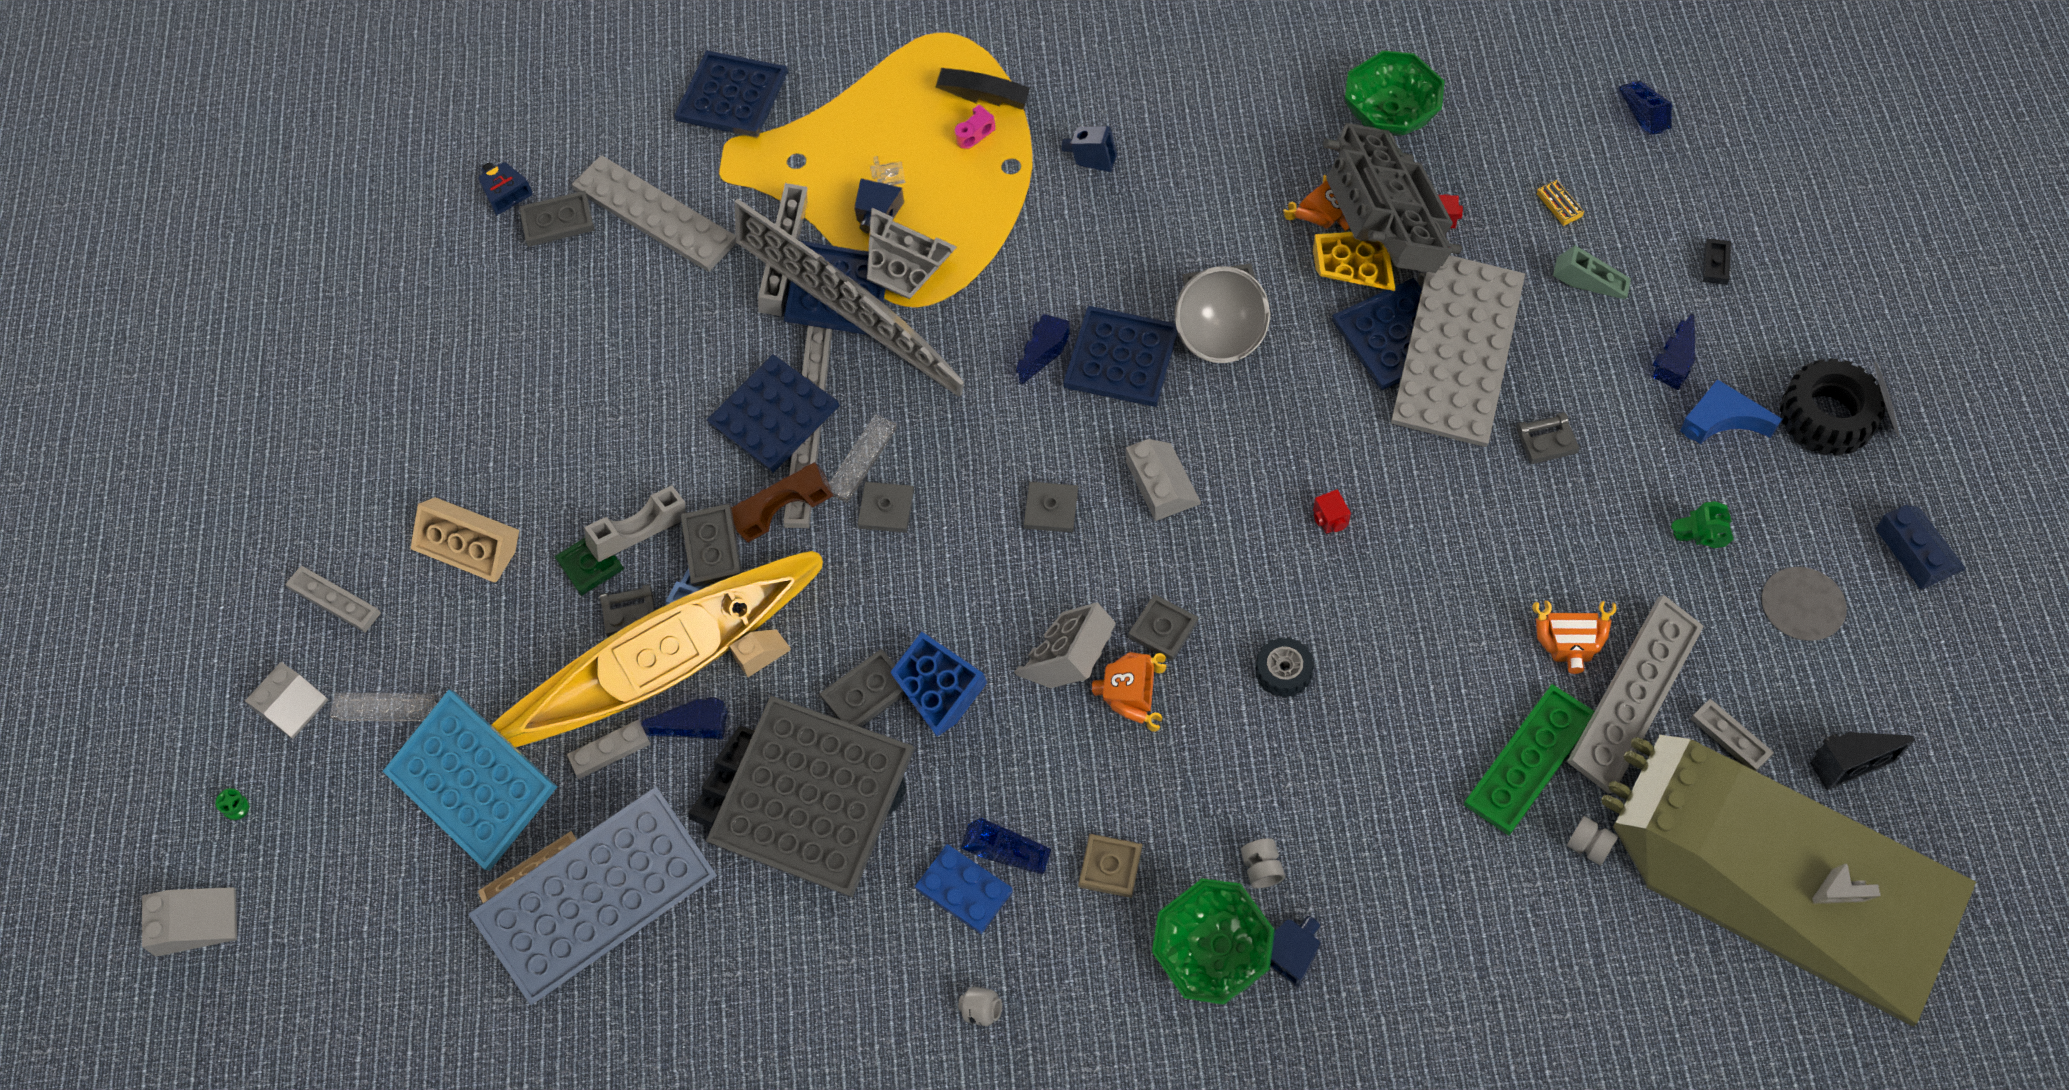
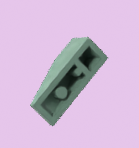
M1576 245L1557 257L1553 273L1554 277L1571 287L1621 299L1627 298L1631 278Z

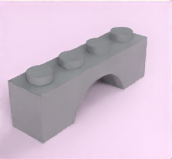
M673 485L650 495L646 505L630 518L612 521L605 517L584 527L586 546L597 561L600 562L682 522L681 514L685 513V501Z

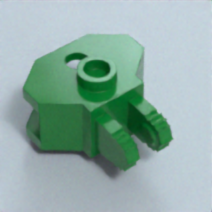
M1716 501L1703 503L1695 511H1690L1691 517L1672 521L1671 529H1673V534L1677 541L1695 540L1697 545L1702 544L1712 548L1726 547L1734 540L1729 524L1732 521L1728 506Z

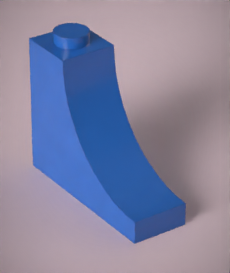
M1717 379L1685 418L1680 432L1699 444H1702L1713 434L1730 429L1751 430L1771 438L1780 425L1782 418Z

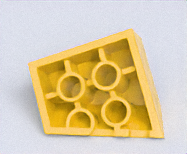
M1352 232L1315 234L1313 255L1315 269L1321 277L1395 291L1391 259L1383 243L1380 241L1357 240Z

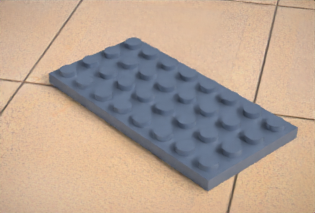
M655 786L468 913V915L529 1004L532 1005L717 875L657 786Z

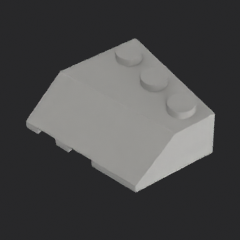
M1098 602L1062 612L1044 634L1046 640L1030 651L1028 656L1031 659L1025 666L1019 665L1014 673L1019 677L1048 688L1084 681L1091 675L1092 668L1096 660L1101 656V651L1106 641L1111 637V632L1116 622Z

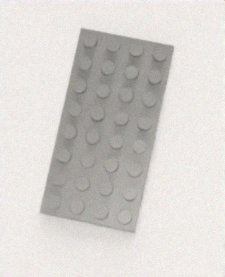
M1449 255L1444 265L1440 266L1436 273L1426 272L1391 424L1483 447L1488 446L1525 273Z

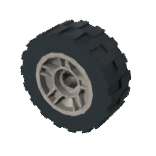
M1279 637L1276 640L1268 641V644H1264L1257 655L1255 674L1256 678H1258V683L1264 687L1267 693L1270 692L1276 697L1282 696V698H1287V696L1293 697L1298 693H1302L1306 686H1309L1314 669L1312 653L1308 651L1306 645L1304 646L1300 641L1289 637ZM1280 665H1282L1283 667H1286V668H1288V667H1290V668H1289L1288 670H1282V669L1280 668Z

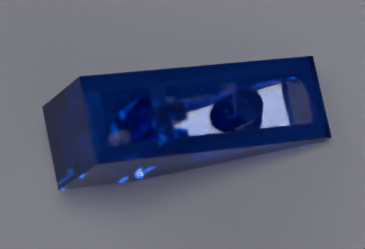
M1641 81L1619 86L1620 93L1640 127L1650 134H1660L1664 130L1672 129V103Z
M718 698L697 699L642 720L641 726L647 736L724 739L728 710L724 701Z
M979 818L968 824L961 845V849L983 859L1041 875L1045 872L1051 848L984 818Z

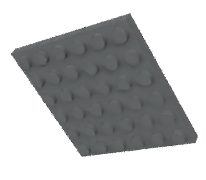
M770 696L706 842L853 898L915 748L910 744Z

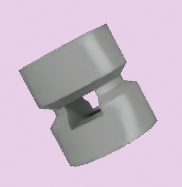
M1584 816L1566 846L1579 854L1586 852L1589 860L1601 866L1619 836L1606 828L1599 830L1596 822Z
M1273 839L1256 840L1241 848L1244 864L1250 867L1247 870L1251 887H1270L1285 879L1282 863L1276 860L1279 853Z

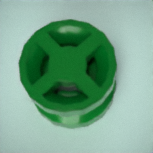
M232 788L220 792L215 801L217 809L229 820L243 818L248 813L250 807L247 798L238 790Z

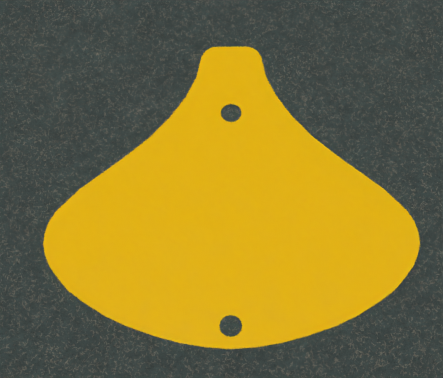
M933 33L916 38L896 50L855 84L812 113L787 125L762 132L758 138L742 135L729 139L723 147L719 175L727 183L756 189L773 196L781 201L785 183L808 187V200L804 218L812 223L833 246L861 251H869L870 233H865L860 229L861 223L857 221L855 214V202L861 178L902 187L904 203L892 221L933 240L937 237L957 247L910 299L888 289L885 291L884 299L894 304L905 307H923L941 302L965 288L998 253L1012 230L1025 201L1032 172V144L1024 109L1022 110L1005 102L997 106L982 99H978L977 103H974L935 87L941 68L983 73L1010 80V78L988 51L970 39L952 33ZM977 105H981L994 116L996 129L973 147L963 149L957 145L955 127L972 117L973 109ZM793 154H802L806 158V164L799 169H792L787 165V159ZM1007 159H1016L1020 162L1021 169L1015 174H1006L1001 169V165Z

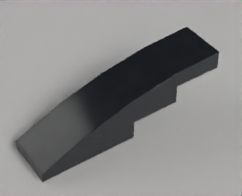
M941 68L935 86L938 89L977 103L978 99L997 106L1005 102L1022 110L1030 90L1027 86L1003 78L949 68Z
M739 725L714 761V770L701 787L702 794L688 812L689 820L712 829L755 732L754 730Z

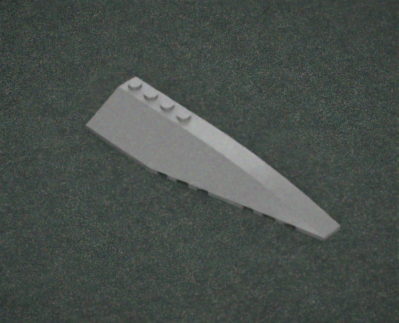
M736 199L734 201L737 244L861 328V330L958 397L962 395L964 381L896 313L861 285L825 260L820 254H817L741 200Z

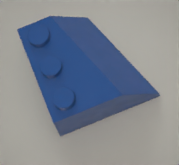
M923 632L918 635L890 672L937 737L957 724L987 684L983 672Z

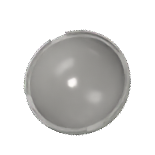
M1228 266L1209 268L1196 274L1182 288L1175 305V325L1181 341L1199 358L1213 363L1237 361L1252 353L1260 345L1267 333L1270 322L1267 295L1259 282L1243 270Z

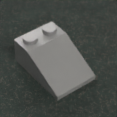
M234 887L166 890L142 895V947L155 957L237 940L236 889Z

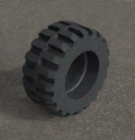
M1831 358L1825 362L1824 359L1814 361L1813 364L1808 363L1804 365L1801 370L1794 374L1780 403V418H1782L1783 424H1787L1785 430L1789 435H1794V441L1799 445L1802 443L1807 446L1806 449L1812 452L1813 450L1820 451L1819 454L1822 455L1833 453V456L1843 455L1845 451L1847 454L1857 451L1858 448L1864 447L1880 425L1886 411L1880 385L1875 383V377L1871 373L1869 375L1865 373L1863 367L1851 365L1852 362L1847 360L1839 362L1838 359ZM1819 396L1834 398L1842 402L1849 409L1852 417L1837 418L1830 416L1816 406L1813 398Z

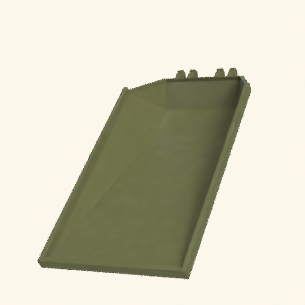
M1659 735L1653 747L1646 740L1637 737L1632 738L1631 746L1649 757L1646 760L1642 755L1636 754L1633 751L1625 752L1624 760L1641 769V772L1632 790L1617 781L1609 783V790L1625 799V804L1607 794L1603 795L1601 802L1604 806L1619 813L1613 828L1647 884L1646 888L1914 1027L1918 1023L1976 881L1692 739ZM1843 864L1848 865L1851 882L1866 881V885L1879 886L1880 896L1866 902L1813 903L1814 895L1834 868Z

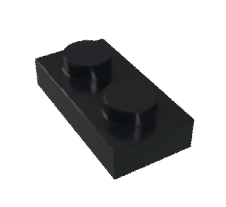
M1706 239L1703 282L1728 284L1730 279L1731 241Z

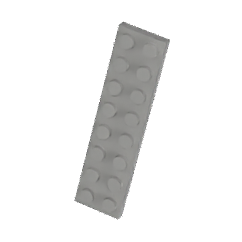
M602 155L572 183V187L576 192L586 191L589 200L708 272L736 244V235Z
M1665 595L1657 598L1567 760L1571 766L1608 794L1613 793L1609 790V783L1612 781L1620 782L1630 764L1624 760L1625 752L1630 750L1636 753L1637 751L1631 746L1632 738L1643 739L1704 627Z

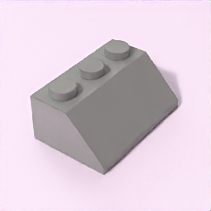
M1147 439L1126 447V463L1155 521L1201 504L1171 443Z

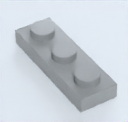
M1711 699L1691 718L1696 725L1744 766L1754 771H1757L1774 754L1771 749Z
M638 719L568 753L567 756L578 779H581L650 745V741Z

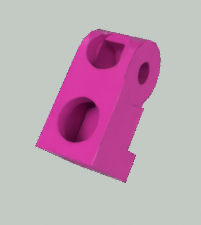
M977 105L973 109V116L955 127L957 145L963 149H968L996 129L994 116L981 105Z

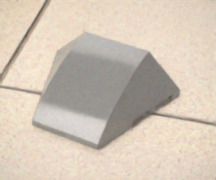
M872 208L867 280L910 299L957 247L937 237L933 240L892 221L893 217Z

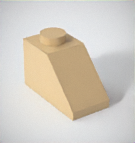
M777 629L750 632L729 646L734 659L747 677H750L791 650Z

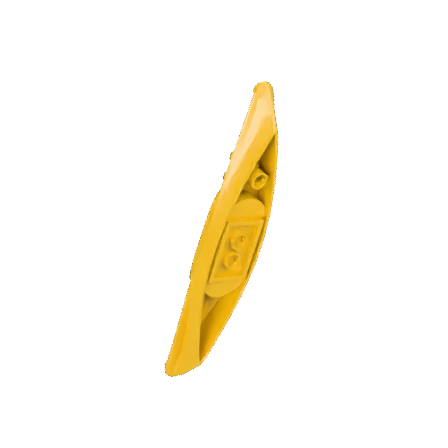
M809 551L782 558L717 582L651 612L611 635L569 663L502 714L491 726L514 747H519L601 720L664 692L715 661L730 650L729 646L750 632L755 631L778 612L820 572L823 565L821 555L817 552ZM736 602L743 604L740 607L742 610L740 613L732 611L733 605Z

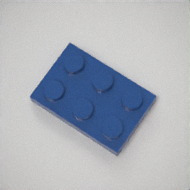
M948 844L915 885V889L979 934L984 932L1013 892L1011 886Z

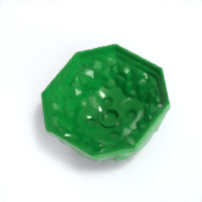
M1383 50L1348 71L1345 102L1349 110L1361 121L1363 126L1387 130L1393 136H1404L1412 131L1423 128L1442 110L1445 81L1415 53Z
M1202 878L1158 912L1152 953L1183 998L1225 1005L1269 971L1275 929L1242 884Z

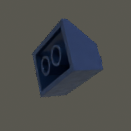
M1905 505L1885 514L1876 527V531L1920 590L1966 569L1920 507Z

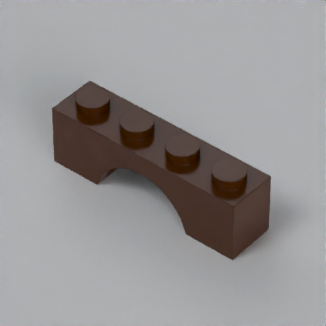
M814 462L783 478L774 485L761 490L752 497L739 502L732 507L736 531L747 542H750L769 532L771 520L782 506L790 502L801 501L813 508L833 497L834 495L825 473Z

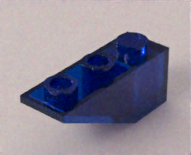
M1692 313L1686 321H1680L1675 330L1677 335L1675 338L1670 337L1664 346L1665 353L1663 355L1659 353L1652 365L1655 367L1652 377L1676 390L1680 389L1695 362L1694 314Z
M1042 314L1040 321L1035 322L1032 331L1033 337L1025 345V356L1023 360L1020 359L1016 367L1020 384H1024L1062 354L1070 336V322L1068 320Z

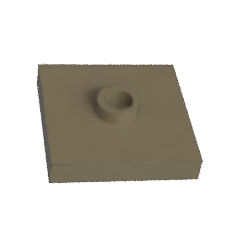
M1089 834L1078 887L1132 898L1143 844Z

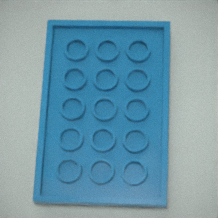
M450 689L383 770L484 870L488 871L494 867L557 788L519 750L455 691Z

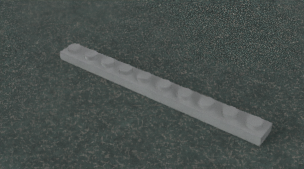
M808 326L802 375L825 391L833 329ZM821 425L792 454L789 476L814 462L817 464ZM801 501L786 504L783 522L785 528H809L812 507Z

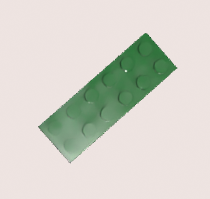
M1551 684L1465 800L1464 806L1510 836L1575 747L1595 711Z

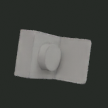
M1843 864L1834 868L1814 895L1813 903L1866 902L1880 896L1879 886L1866 885V881L1851 882L1848 865Z

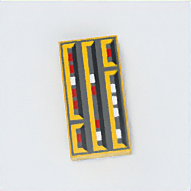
M1558 180L1538 189L1537 195L1563 226L1583 217L1584 211Z

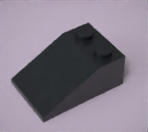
M1848 732L1841 736L1833 734L1823 740L1824 745L1815 751L1816 755L1811 760L1810 765L1828 791L1898 761L1915 739L1912 735Z

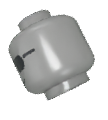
M973 986L965 994L961 995L958 1008L966 1022L989 1026L999 1019L1002 1011V1001L998 998L996 991Z

